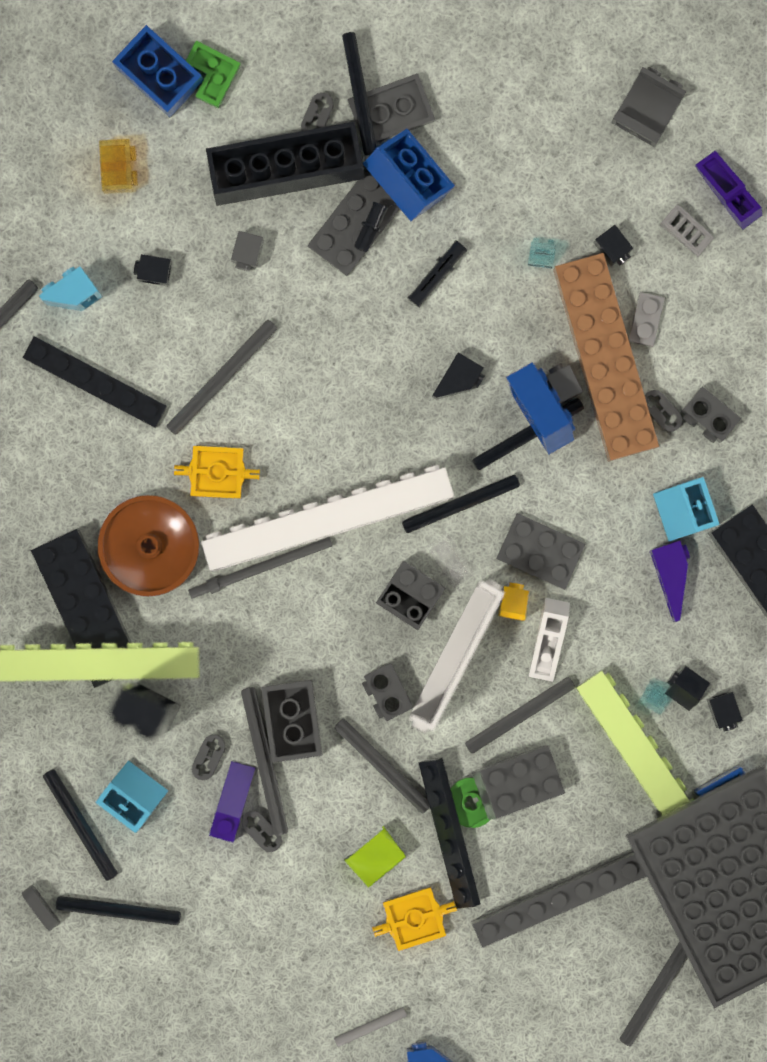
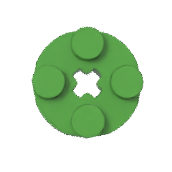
M466 777L453 784L451 792L460 825L477 828L488 823L491 819L488 820L474 777ZM466 797H477L479 800L476 802L477 808H466L464 805L467 802Z

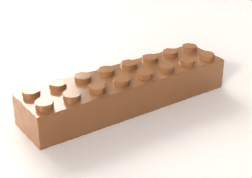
M604 253L555 266L553 269L608 462L658 448L659 444Z

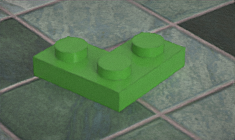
M196 40L186 59V62L195 70L206 75L196 94V98L219 109L241 63Z

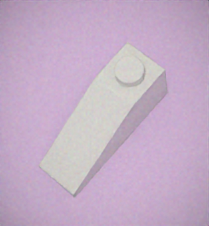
M545 598L529 677L553 682L568 623L569 602Z

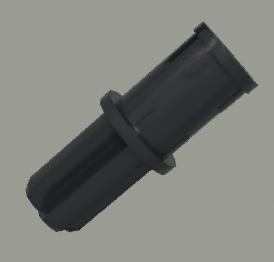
M373 202L366 221L361 223L363 227L354 244V247L359 251L367 252L376 232H380L379 226L388 210L386 206L380 203Z

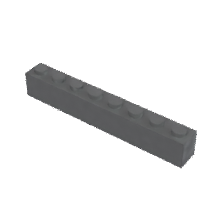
M630 852L471 922L483 948L643 879L646 875L634 852Z

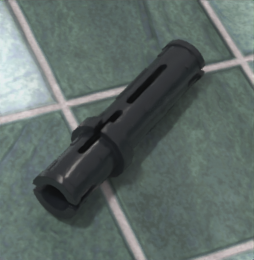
M455 240L445 254L436 259L437 263L407 298L420 308L421 304L446 274L454 270L453 266L467 249Z

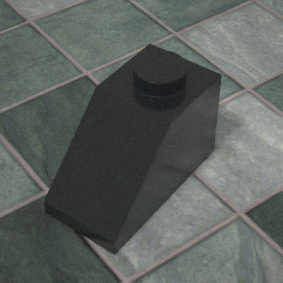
M458 352L434 391L432 398L437 400L469 392L473 386L478 388L485 377L482 374L484 367Z

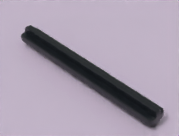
M347 32L342 35L363 152L364 155L368 156L377 147L355 32Z
M576 398L562 406V408H566L572 417L582 411L584 406L581 400ZM528 426L473 458L472 462L477 470H481L537 436L532 427Z
M516 475L504 478L408 518L402 522L403 528L406 533L418 530L514 490L520 486L519 480Z
M54 769L46 772L43 775V779L106 881L113 879L118 874L57 772Z
M59 896L56 900V909L61 911L179 925L181 919V912L64 896Z

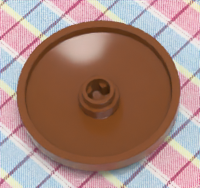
M138 496L119 504L107 516L99 533L98 554L105 573L118 587L134 595L159 596L175 590L191 575L199 556V536L193 520L179 505L159 496Z

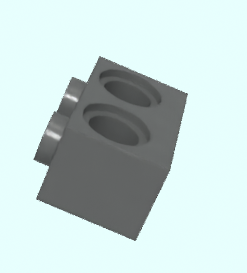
M703 386L681 411L684 414L683 419L692 427L698 425L704 430L702 435L712 443L715 441L723 442L741 420V417ZM696 402L705 405L706 412L704 415L699 416L695 414L693 406ZM715 418H720L725 422V429L722 432L714 429L713 421Z
M391 663L364 676L366 681L362 682V685L368 696L373 694L377 702L373 707L379 719L384 717L387 722L413 709ZM379 674L385 675L388 678V685L384 689L376 688L373 683L375 676ZM389 697L398 699L400 705L396 711L391 712L385 708V701Z

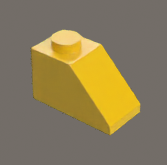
M509 582V587L503 586L502 592H504V595L500 601L498 616L525 621L529 591L523 590L524 585Z

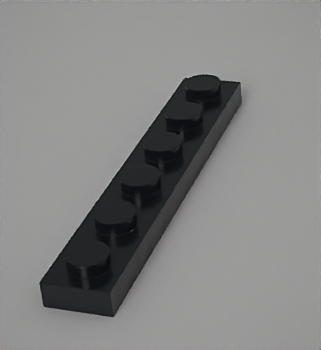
M33 336L22 357L28 362L154 428L157 427L167 408L165 404Z
M443 758L418 762L456 909L476 907L481 903Z

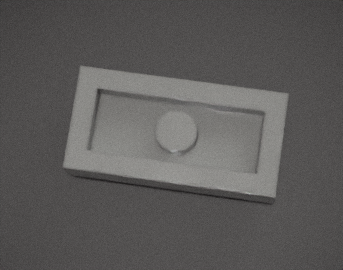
M639 293L629 342L650 347L654 346L664 297Z

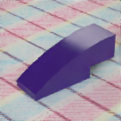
M713 151L695 165L702 178L742 230L763 216L762 207L746 190V185L716 151Z

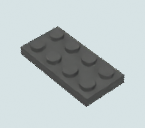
M367 169L364 172L365 179L358 180L307 245V247L346 277L366 253L356 249L354 244L363 227L361 223L366 221L373 202L386 206L388 210L379 226L380 232H376L371 245L400 209Z

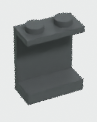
M642 67L611 123L655 147L686 91L682 89L683 86L672 79L667 81L660 77L661 73L656 69Z

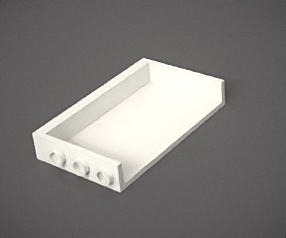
M489 579L485 583L483 581L478 582L409 716L410 720L413 721V727L424 733L428 729L434 731L504 595V592L500 591L501 585Z

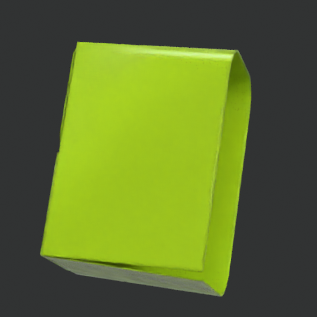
M384 826L376 836L347 860L344 859L368 888L406 857Z

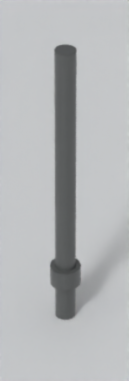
M330 537L216 579V577L208 579L206 580L207 583L189 589L190 597L193 599L209 592L214 594L221 591L220 588L332 547Z

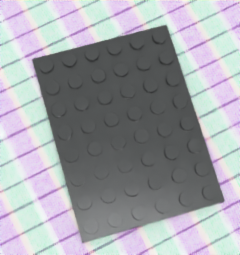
M763 765L625 835L714 1008L767 982V772Z

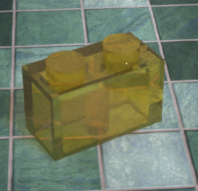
M130 139L99 140L103 193L134 192V186H138L137 170L133 171L132 161H137L136 146L131 145Z

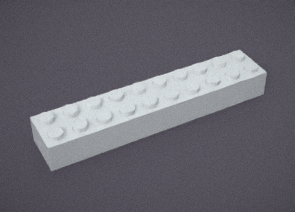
M439 465L424 469L425 474L415 476V473L412 472L400 476V481L391 484L390 480L377 483L376 489L367 491L366 487L351 491L352 496L343 498L342 494L327 498V504L319 506L317 502L304 505V511L294 513V510L291 509L278 513L280 518L270 520L269 516L255 520V525L248 528L244 524L230 528L231 533L222 535L220 531L206 535L207 540L201 543L209 569L215 572L454 498L446 468L440 469Z

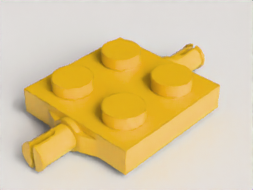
M193 446V456L189 466L174 465L175 470H184L174 471V476H189L191 482L190 496L241 499L244 480H260V475H250L260 474V469H245L243 448Z
M431 887L384 901L386 923L372 927L375 937L390 933L395 940L398 951L445 937L443 915L455 912L457 909L454 901L439 906L434 898Z

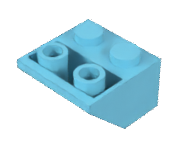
M80 266L77 269L71 267L62 274L63 279L56 284L54 281L48 283L41 289L43 293L39 295L41 300L48 306L78 311L85 310L103 297Z
M704 477L653 494L668 542L720 525Z
M128 760L95 803L134 833H137L169 790Z

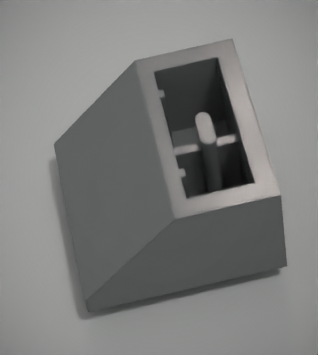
M403 561L376 604L416 630H419L444 592L445 587Z

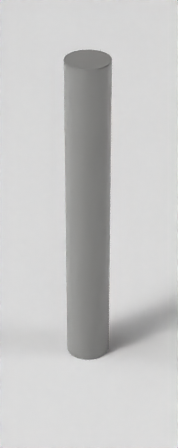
M404 1007L339 1035L334 1040L337 1047H340L405 1018L407 1014Z

